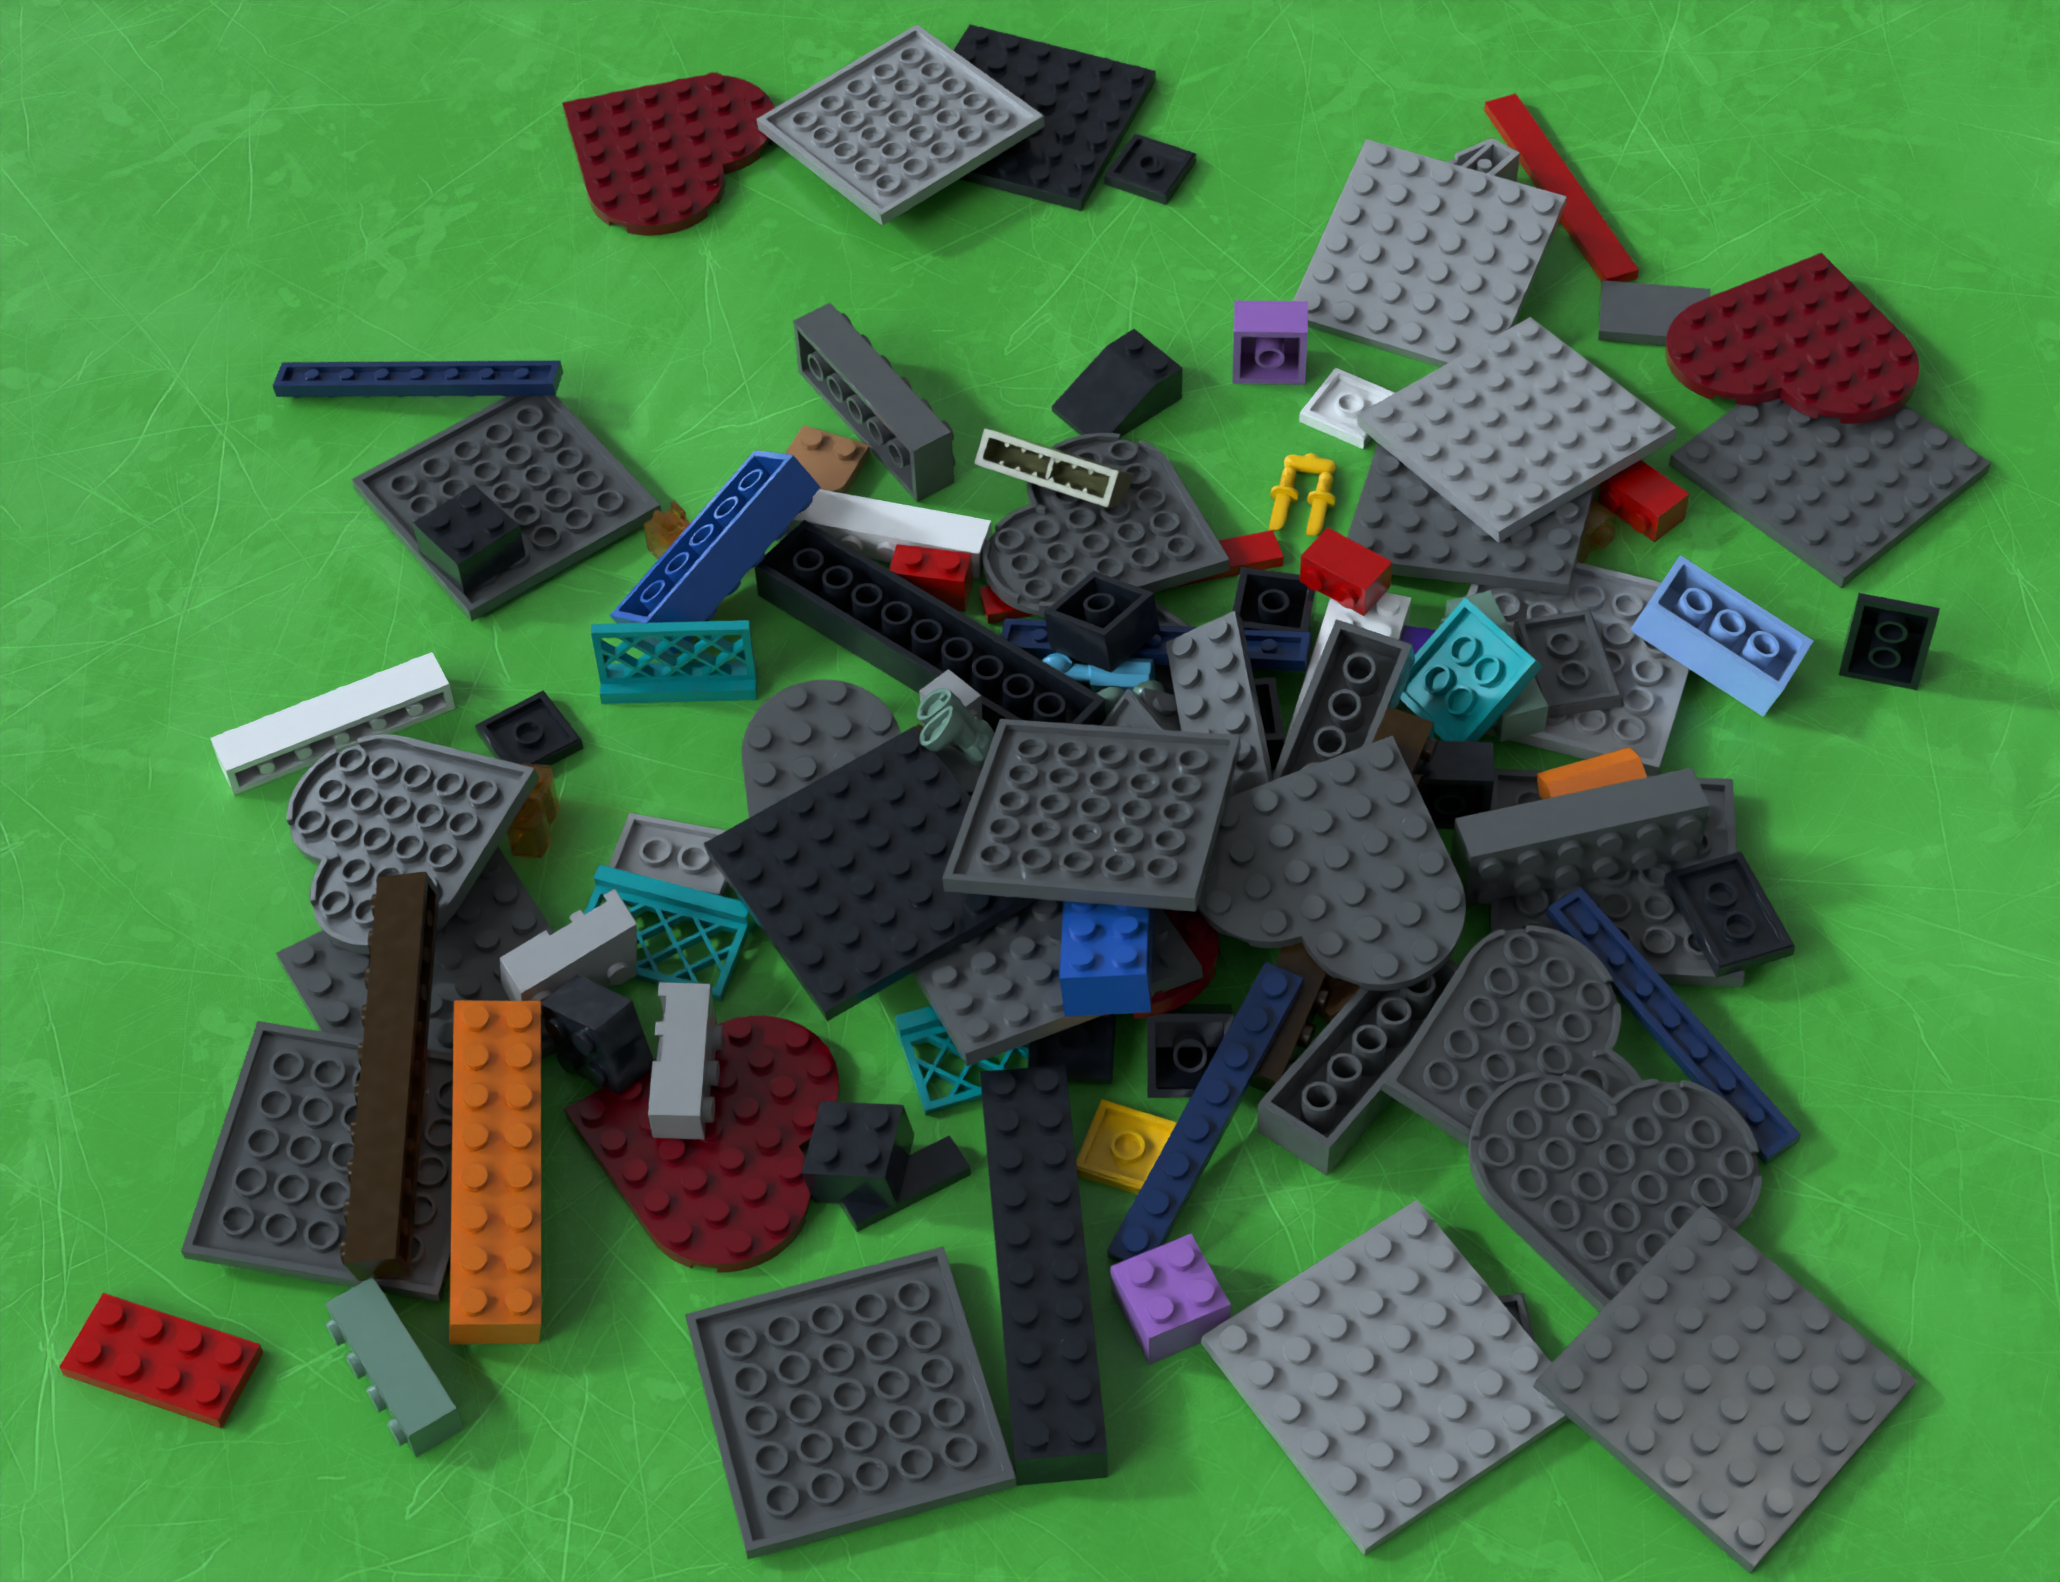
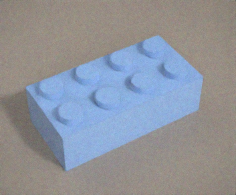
M1681 555L1630 629L1631 632L1762 717L1782 693L1813 643V640Z

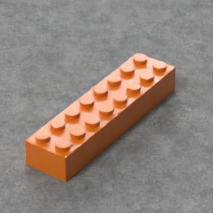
M454 1000L449 1345L539 1344L541 1332V1001Z

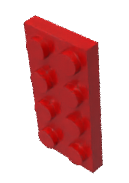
M103 1293L59 1368L63 1376L222 1429L264 1352L258 1343Z

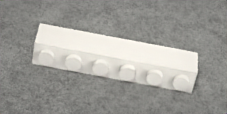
M819 489L812 497L811 505L803 512L798 513L790 522L786 534L780 539L775 540L780 542L803 520H806L866 557L887 563L892 562L896 544L971 553L973 578L980 579L984 570L983 547L985 541H989L992 536L991 520Z
M433 652L385 671L377 672L372 676L349 685L339 687L318 697L300 702L282 711L264 716L238 728L228 730L210 739L233 794L237 795L313 765L333 749H336L339 753L346 748L358 745V738L392 734L453 710L455 705L449 682Z

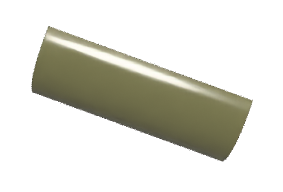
M984 428L974 462L975 465L1107 508H1114L1121 502L1134 475L1133 473L1006 432Z

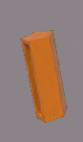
M1630 747L1536 773L1538 792L1542 799L1647 777L1640 756Z

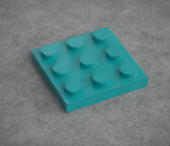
M1465 597L1414 655L1415 662L1400 700L1418 717L1434 722V732L1443 741H1478L1543 666Z

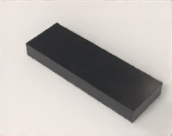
M949 1135L909 1155L897 1207L841 1199V1204L839 1205L856 1232L970 1176L971 1168Z

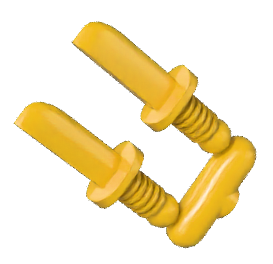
M1308 453L1305 456L1291 454L1284 459L1285 468L1282 471L1279 486H1274L1271 489L1270 496L1275 502L1269 530L1278 531L1283 528L1290 503L1298 500L1299 492L1294 489L1296 472L1310 473L1320 476L1316 491L1310 492L1307 498V502L1312 505L1306 536H1316L1322 531L1327 508H1332L1335 505L1336 497L1331 494L1333 474H1335L1337 466L1334 461L1319 458L1312 453Z

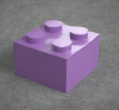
M1234 300L1232 384L1305 385L1308 302Z
M1192 1234L1111 1266V1294L1148 1364L1201 1343V1338L1204 1334L1230 1318L1231 1304Z

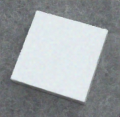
M1335 368L1301 410L1299 422L1364 449L1372 437L1357 426V414L1393 395L1395 392Z

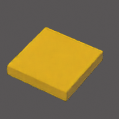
M1101 1099L1076 1159L1078 1177L1138 1195L1177 1122Z

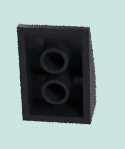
M1133 329L1108 344L1052 405V412L1080 435L1116 433L1121 434L1122 437L1182 399V367L1137 330Z
M1859 593L1845 638L1839 675L1918 690L1940 608Z

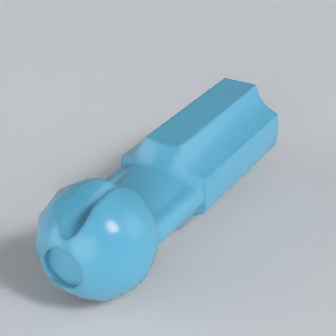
M1060 653L1050 654L1042 660L1078 683H1089L1093 692H1099L1108 687H1118L1123 689L1125 693L1128 689L1132 691L1134 687L1142 682L1155 680L1153 659L1128 658L1112 673L1088 664H1073L1066 655Z

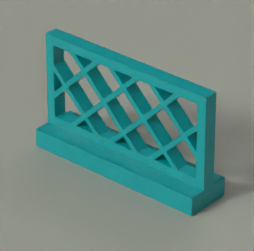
M749 620L592 624L591 637L601 683V704L757 700L758 665L754 657ZM724 635H742V638L734 644L722 637ZM685 636H697L702 640L693 645L682 638ZM645 637H657L662 641L654 646L643 639ZM602 638H618L623 642L614 647L602 640ZM713 645L723 652L714 657L704 650ZM673 646L684 653L675 658L665 651ZM634 647L645 654L636 659L626 652ZM734 657V658H736V659L739 660V661H729V660ZM693 658H695V659H697V660L700 661V662H689V661H691ZM654 659H656L657 661H659V662H661V663H650V662H652ZM615 660H617L618 662H620V663H622V664H611V663L614 662Z
M599 864L593 878L596 886L584 915L600 906L602 900H606L603 895L615 889L624 904L632 907L628 910L633 918L646 911L657 913L661 921L641 932L637 929V944H640L647 958L636 962V977L633 978L659 985V982L698 983L694 974L716 963L720 976L716 986H711L713 1000L722 1002L747 936L753 935L757 922L744 904L739 900ZM684 921L695 923L699 932L677 942L670 928ZM666 930L673 945L651 955L644 941ZM722 931L736 934L732 945L718 952H715L708 939ZM704 940L711 955L689 965L682 951ZM678 953L685 968L671 975L660 973L656 963ZM726 958L725 963H724V966H723L722 963H721V960H723V959ZM651 966L652 969H653V971H652V970H648V969H646V968H648V967ZM690 977L692 981L686 980L685 978Z
M932 1006L895 1016V1033L900 1047L902 1046L925 1115L982 1099L981 1087L965 1081L974 1064L965 1065L959 1078L939 1069L947 1052L960 1058L962 1057L955 1045L952 1044L953 1041ZM929 1042L941 1048L931 1065L916 1058L913 1046ZM1020 1046L1007 1051L999 1066L986 1059L975 1063V1065L988 1071L1004 1070L1014 1052L1028 1059L1029 1049ZM920 1069L927 1072V1075L924 1079ZM933 1076L954 1085L947 1097L933 1101L930 1100L927 1087ZM960 1088L965 1090L964 1092L958 1093Z

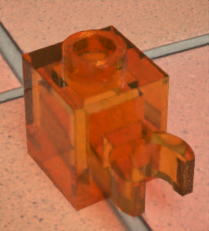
M675 500L671 502V509L664 513H661L659 510L654 511L653 518L643 524L647 549L657 560L660 559L690 524L686 519L685 511Z

